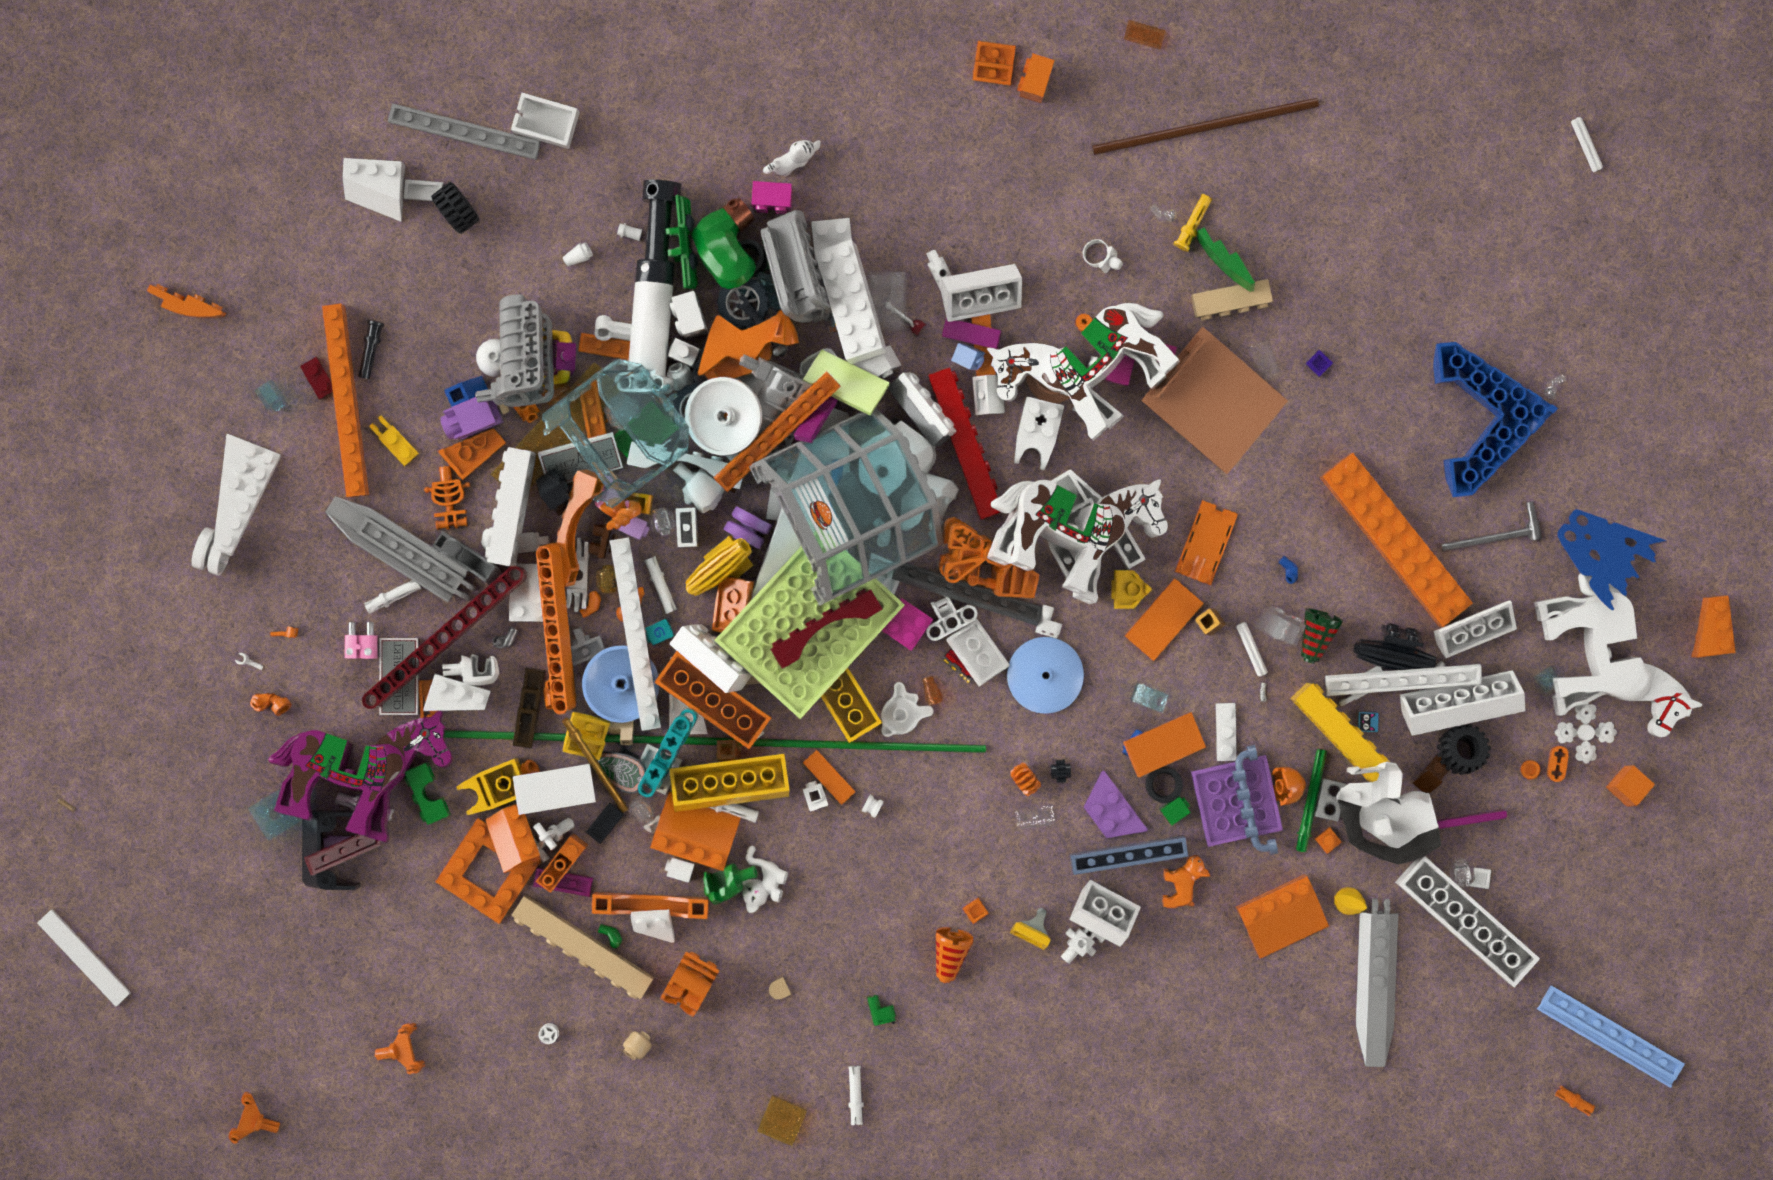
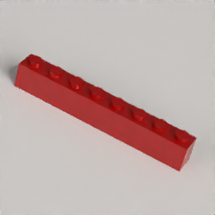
M949 367L929 374L928 378L936 400L942 408V413L954 423L953 427L956 432L950 438L980 520L1001 513L991 507V502L998 498L995 492L998 487L995 479H990L988 472L991 471L988 460L984 461L982 454L985 452L982 443H977L975 436L978 435L975 424H970L969 418L972 416L968 406L964 407L962 402L965 397L962 389L957 388L956 382L958 377L955 370L951 371Z

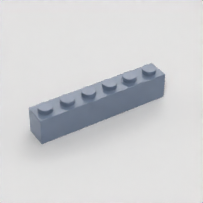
M1184 836L1070 854L1074 875L1188 857L1186 838Z

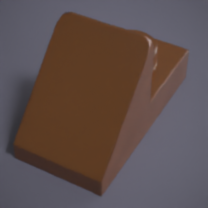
M1437 754L1413 782L1422 792L1430 794L1443 783L1441 780L1448 773L1445 769L1446 765L1440 763L1442 759Z

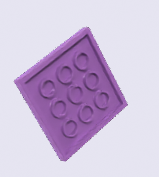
M1266 755L1258 756V760L1249 761V758L1243 761V768L1246 774V782L1250 793L1258 836L1283 830ZM1235 762L1190 771L1207 847L1246 838L1244 827H1248L1247 819H1242L1240 811L1241 808H1244L1243 800H1238L1236 790L1240 789L1239 782H1234L1232 771L1236 770Z

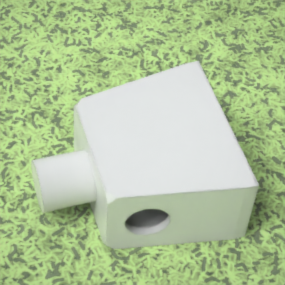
M673 338L667 352V357L686 364L695 369L694 366L701 356V349L677 338Z

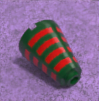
M1309 608L1305 610L1301 656L1304 657V661L1312 664L1315 661H1320L1343 623L1341 618L1334 615L1332 619L1331 616L1327 615L1329 613Z

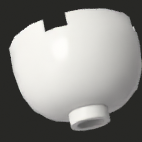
M490 339L484 342L478 348L476 354L479 369L491 377H501L500 339Z

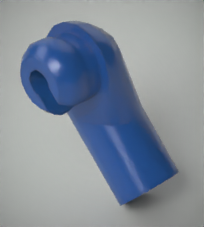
M1283 556L1278 563L1286 569V582L1293 584L1298 580V567L1286 556Z

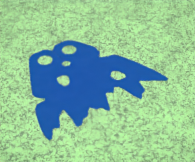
M1575 509L1569 516L1570 524H1563L1557 532L1559 541L1579 572L1584 576H1592L1589 581L1590 588L1611 610H1614L1611 603L1614 597L1609 590V584L1626 596L1627 582L1625 578H1631L1632 576L1639 578V575L1630 563V561L1635 560L1633 555L1638 554L1651 562H1656L1654 558L1655 553L1649 547V544L1667 541L1615 522L1609 525L1607 519ZM1579 515H1583L1588 519L1586 526H1581L1577 523L1576 518ZM1565 532H1574L1576 540L1568 541L1565 538ZM1585 534H1589L1591 539L1587 540ZM1625 538L1634 539L1637 544L1634 547L1626 545ZM1591 550L1598 552L1600 555L1599 561L1589 555Z

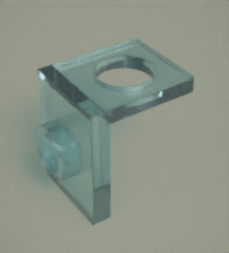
M1137 683L1130 700L1163 713L1169 695ZM1162 697V703L1160 706H1157L1158 699Z

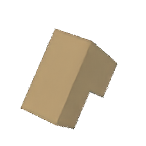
M634 720L623 723L610 721L609 733L620 734L621 745H633Z

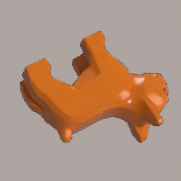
M1190 856L1183 867H1179L1174 871L1164 868V880L1173 882L1177 892L1171 897L1163 895V907L1174 909L1186 905H1195L1192 902L1195 881L1201 877H1210V873L1205 869L1204 862L1200 856Z

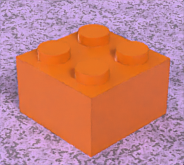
M1032 53L1031 58H1027L1023 70L1026 76H1021L1017 91H1020L1019 97L1038 103L1042 102L1055 60Z

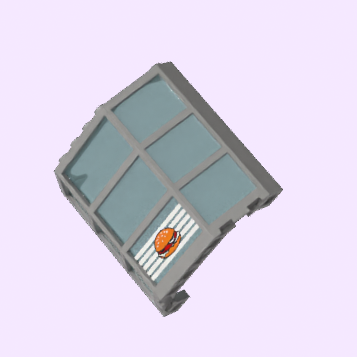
M876 408L871 416L861 412L820 431L813 443L799 441L753 463L749 467L757 484L764 482L765 484L770 483L773 486L771 489L776 494L811 564L812 571L817 574V579L814 580L815 586L811 588V591L819 606L944 544L936 494L933 489H930L927 483V476L918 465L917 456L912 454L907 437L903 436L902 432Z

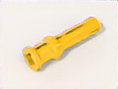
M1201 194L1187 224L1181 228L1182 232L1178 240L1174 241V246L1189 252V246L1193 238L1197 236L1196 230L1212 198Z

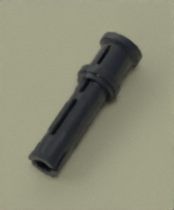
M368 320L367 335L364 336L366 343L358 377L370 379L377 344L381 342V329L384 327L383 323Z

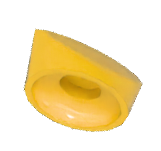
M1341 888L1334 896L1335 907L1343 914L1355 915L1367 909L1365 899L1355 888Z

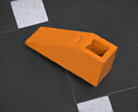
M573 833L535 882L551 893L588 844Z

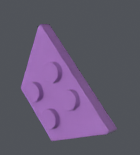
M1103 770L1084 805V809L1106 838L1147 831L1146 826Z

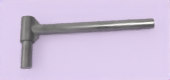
M1534 501L1526 502L1529 517L1526 528L1441 544L1442 551L1528 536L1531 540L1542 539Z

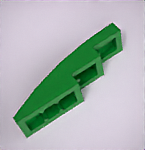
M1205 227L1198 230L1197 240L1214 263L1234 282L1250 293L1253 292L1255 282L1238 253L1235 252L1229 255L1221 240L1213 243Z

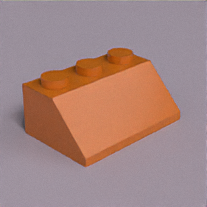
M517 804L503 808L485 819L503 873L541 861L526 815H519Z

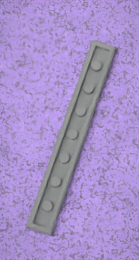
M393 103L388 118V123L537 160L541 145L539 140Z

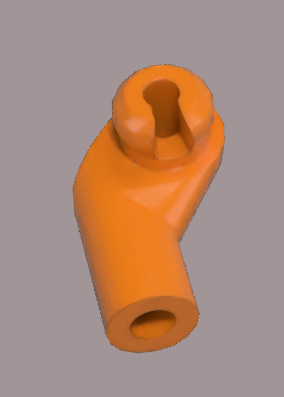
M597 591L589 593L588 606H586V609L579 610L583 618L599 610L601 596Z
M547 680L543 690L546 709H553L550 682Z

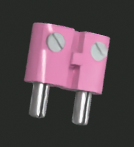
M349 622V635H345V658H378V635H374V622H367V635H356V623Z

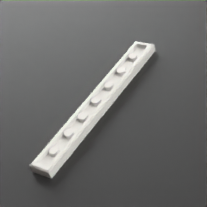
M1480 664L1329 675L1325 676L1326 695L1334 696L1481 685L1482 670Z

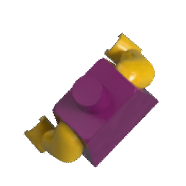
M552 330L553 377L555 385L568 382L569 377L574 373L576 343L572 341L571 335L568 332Z

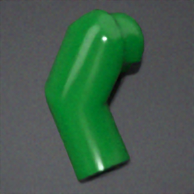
M600 924L598 933L608 936L612 948H619L622 938L618 929Z

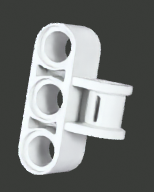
M946 596L935 603L931 602L939 620L928 626L926 634L931 640H939L973 622L977 618V610L971 605H966L956 610L950 598ZM967 608H971L974 611V616L971 619H966L963 616V612ZM954 617L957 620L955 628L947 626L946 621L948 618ZM934 626L939 627L940 635L932 637L929 633L930 628Z

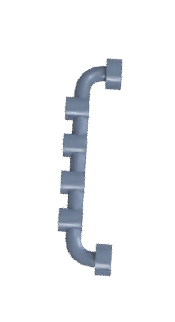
M1250 745L1246 747L1247 750L1237 756L1235 761L1236 770L1232 771L1234 782H1239L1240 789L1236 790L1238 800H1243L1244 808L1240 809L1243 820L1247 819L1248 827H1244L1247 839L1251 838L1253 846L1258 851L1269 852L1270 855L1278 854L1275 839L1267 840V844H1261L1254 819V811L1243 768V761L1246 758H1249V761L1258 760L1255 745Z

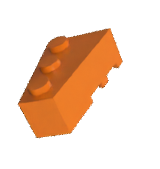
M1721 595L1703 598L1691 657L1698 658L1736 653L1729 596Z

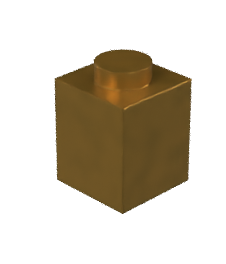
M1209 608L1195 619L1205 635L1210 636L1227 625L1218 611L1213 608Z

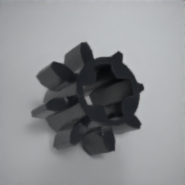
M1065 759L1055 760L1056 764H1051V779H1056L1057 783H1065L1066 778H1071L1070 764H1065Z

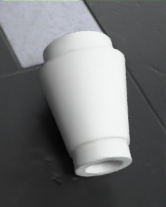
M586 242L583 244L579 243L563 256V260L569 267L590 260L593 254Z

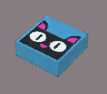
M1358 712V728L1362 732H1378L1379 713Z

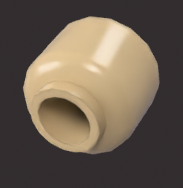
M637 1031L632 1032L623 1043V1052L632 1060L643 1059L652 1047L649 1041L651 1039L650 1036L644 1031H641V1033Z

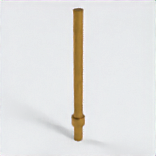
M568 717L563 719L562 723L568 730L569 737L573 742H576L621 812L627 811V805L582 739L579 729L574 727Z

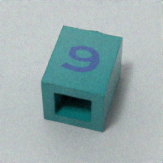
M667 618L645 628L646 641L648 644L652 643L653 646L675 636Z

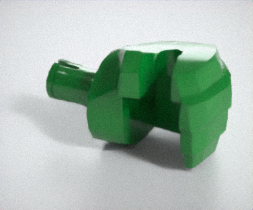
M732 863L725 866L724 871L712 874L704 872L705 896L714 905L725 902L743 890V881L757 878V870L755 866L739 870L737 865Z

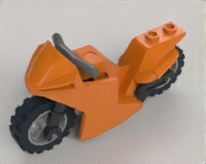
M752 278L740 287L732 289L722 288L720 290L717 304L721 316L717 315L715 317L704 349L701 350L698 362L694 366L695 369L692 376L696 384L686 385L677 392L672 400V418L676 422L675 424L686 433L689 432L685 422L683 408H686V405L684 404L700 384L712 378H737L752 374V370L739 365L740 358L744 354L756 360L761 357L770 361L774 344L777 348L773 350V354L783 357L788 350L786 345L792 346L799 343L795 326L781 309L775 316L765 320L770 306L769 295L764 286ZM739 289H747L745 296H741ZM735 291L739 300L730 299ZM750 291H752L757 298H748ZM758 301L757 308L752 305V302ZM729 302L737 303L736 308L732 311ZM738 309H742V317H738L734 313ZM725 412V413H724V417H725L726 419H728V418H727L728 414H727V412Z

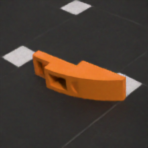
M158 283L156 287L150 284L147 292L163 299L160 307L184 316L219 318L226 315L225 312L221 311L223 307L213 302L209 305L205 303V298L197 294L194 297L187 295L185 299L184 296L176 292L173 295L167 293L168 288Z

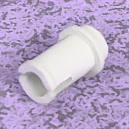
M624 223L619 225L617 235H620L621 238L624 236L640 241L642 229L627 226Z

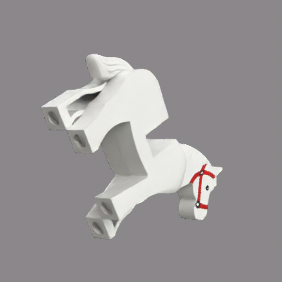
M1581 573L1578 575L1580 591L1588 595V597L1578 599L1563 596L1534 602L1537 620L1542 621L1545 640H1554L1571 628L1584 627L1585 652L1592 676L1553 678L1555 695L1552 696L1555 715H1565L1573 707L1586 704L1605 694L1625 701H1651L1653 718L1648 723V732L1653 736L1665 737L1671 732L1679 719L1690 716L1692 708L1702 706L1700 702L1690 698L1688 692L1678 681L1663 670L1645 664L1641 657H1626L1610 661L1612 654L1607 644L1637 639L1633 605L1627 597L1622 595L1611 584H1609V590L1614 597V600H1611L1614 610L1609 609L1590 588L1589 581L1592 577L1584 576Z

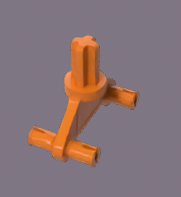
M404 1024L398 1030L399 1033L395 1041L389 1047L376 1049L374 1055L377 1060L392 1058L406 1067V1070H408L406 1071L407 1074L420 1072L425 1066L423 1064L425 1062L423 1060L415 1061L410 1035L417 1029V1027H414L416 1024Z
M245 1092L241 1097V1102L245 1107L237 1129L232 1128L229 1132V1140L233 1144L238 1143L239 1140L250 1133L259 1131V1129L277 1133L280 1127L279 1122L263 1118L264 1115L260 1114L252 1094Z

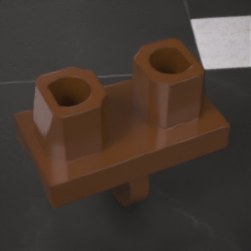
M607 524L605 526L594 525L593 535L601 536L602 540L601 544L591 542L588 552L597 555V558L605 559L608 544L610 545L611 530H607ZM617 534L612 535L611 540L618 539Z

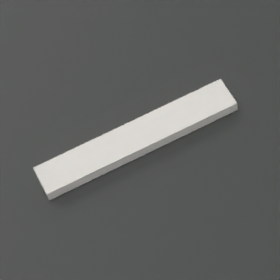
M53 909L37 922L115 1006H118L131 994L124 984Z

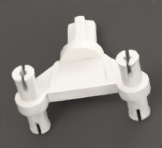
M567 818L558 825L553 824L548 827V831H545L540 822L533 827L540 836V842L538 843L535 840L543 863L550 858L543 848L547 845L550 850H553L557 846L553 839L557 842L563 839V834L575 826L572 819Z

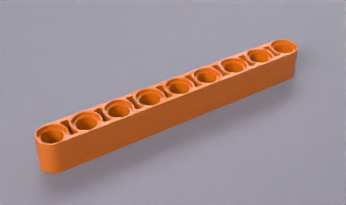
M549 543L537 549L536 559L552 708L555 713L561 715L573 710L576 707L577 701L561 550L556 543Z

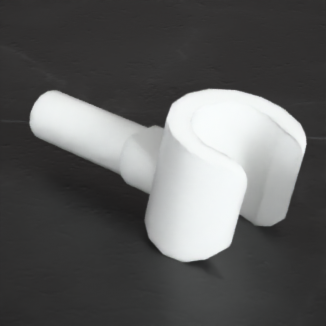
M239 653L244 657L243 662L235 660L237 664H248L260 670L263 668V665L252 661L245 653Z

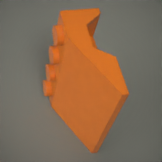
M669 791L650 848L724 871L741 818L722 811L717 813L714 809L708 807L674 812L672 792Z
M1305 874L1235 907L1260 959L1329 927L1308 876Z

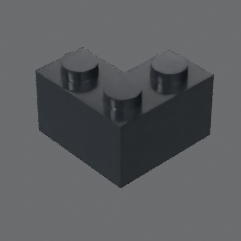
M554 468L535 481L540 497L550 510L554 509L557 515L560 516L567 508L572 486L569 488L562 472L558 473Z

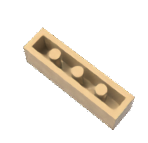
M1268 279L1256 281L1254 291L1251 293L1242 286L1236 285L1191 295L1195 318H1200L1201 321L1212 319V315L1219 314V317L1231 315L1230 311L1238 310V313L1248 312L1250 307L1257 306V310L1268 308V304L1273 302Z

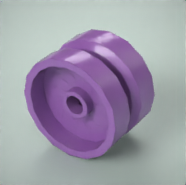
M736 506L732 516L741 521L740 524L727 521L723 530L734 535V538H743L750 545L761 549L764 539L755 534L756 531L766 535L769 534L773 526Z

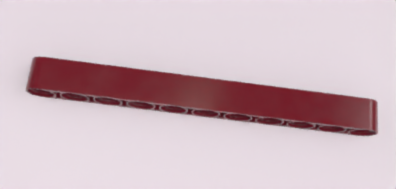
M520 566L508 568L367 691L362 697L363 706L367 709H375L386 703L527 579L526 570ZM515 570H519L521 574L518 580L513 578ZM501 582L506 585V590L503 593L498 589ZM486 595H489L492 599L489 605H486L484 602ZM473 607L477 610V615L474 618L470 616V610ZM458 620L463 623L461 630H457L455 627ZM444 632L448 635L446 643L441 640V635ZM429 645L433 646L434 652L432 655H429L427 653V647ZM415 657L419 660V666L417 668H415L412 664V661ZM400 670L405 673L403 680H400L398 677ZM385 683H389L391 686L388 693L384 690ZM371 695L376 697L375 705L370 703Z

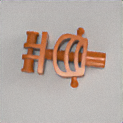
M451 466L439 467L441 481L433 482L431 488H424L426 493L431 492V499L435 504L446 506V512L434 513L435 518H445V521L436 520V529L446 528V530H450V526L453 525L455 529H458L459 526L468 527L467 517L457 518V515L467 514V510L454 511V505L464 500V488H469L470 483L462 484L460 479L452 480ZM458 487L457 491L451 493L452 489ZM436 489L443 490L444 494L437 493ZM460 494V497L453 501V496ZM436 496L445 497V503L438 501ZM453 515V521L449 522V516Z

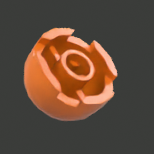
M1291 767L1275 768L1271 775L1275 779L1273 788L1276 801L1280 802V806L1296 803L1301 799L1306 787L1304 778L1296 769Z

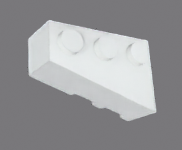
M886 346L887 353L853 365L879 378H886L893 373L894 369L901 366V363L891 346Z

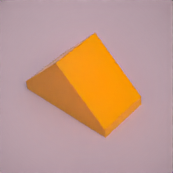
M624 491L623 498L625 500L639 502L642 507L641 513L651 515L653 495Z

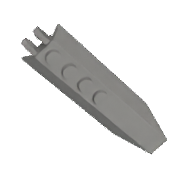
M335 496L325 511L350 541L446 602H449L455 594L469 601V595L458 590L461 584L470 590H476V586L464 580L468 572L466 568L441 554L435 548L372 508Z
M1373 898L1371 913L1361 912L1359 918L1356 1029L1365 1066L1385 1067L1394 1030L1398 913L1389 914V899H1385L1383 902V913H1377L1379 903L1377 898Z

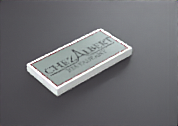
M613 432L538 452L544 474L555 468L558 473L562 472L568 481L566 483L573 482V477L578 470L587 469L597 474H602L623 468Z
M380 638L379 681L419 647V638ZM416 657L412 661L415 668L419 666V660ZM402 670L398 673L400 680L405 678V673ZM419 674L379 707V715H419ZM385 683L384 690L388 693L391 686L389 683Z

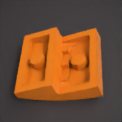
M978 40L973 80L1011 85L1016 45Z

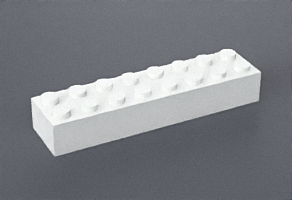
M1425 856L1415 860L1395 882L1514 988L1539 961L1540 958Z

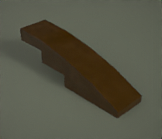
M525 668L520 703L517 710L513 746L532 749L545 670Z

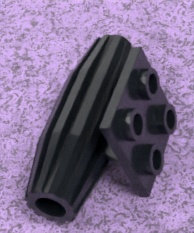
M1382 624L1381 629L1384 640L1360 639L1354 645L1353 653H1356V658L1382 668L1409 670L1435 668L1436 656L1416 648L1417 646L1423 647L1424 643L1420 633L1413 628H1406L1405 630L1399 628L1396 624Z

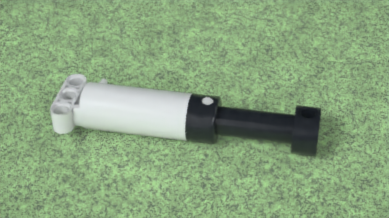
M653 179L644 180L642 201L649 203L645 259L637 260L629 361L623 360L618 362L619 367L628 368V374H622L617 381L618 388L622 391L641 394H670L674 389L673 380L665 377L671 317L669 303H672L671 297L675 264L668 261L667 250H669L670 235H666V229L671 226L672 205H676L675 195H681L682 184L677 182Z

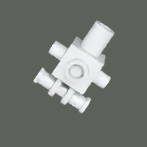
M1069 928L1065 933L1070 937L1067 941L1069 947L1061 957L1070 964L1078 954L1083 957L1087 952L1090 956H1093L1096 952L1092 947L1095 943L1093 938L1096 937L1100 943L1105 938L1086 928L1083 930L1079 928L1076 932Z

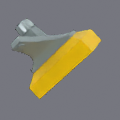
M1039 908L1036 917L1033 919L1016 922L1010 933L1043 950L1046 949L1051 941L1043 925L1046 910Z

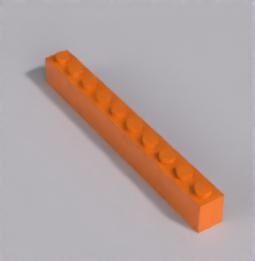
M341 303L322 306L346 497L368 496L369 489L346 308Z

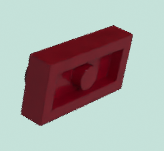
M318 357L300 366L319 400L333 393L332 381Z

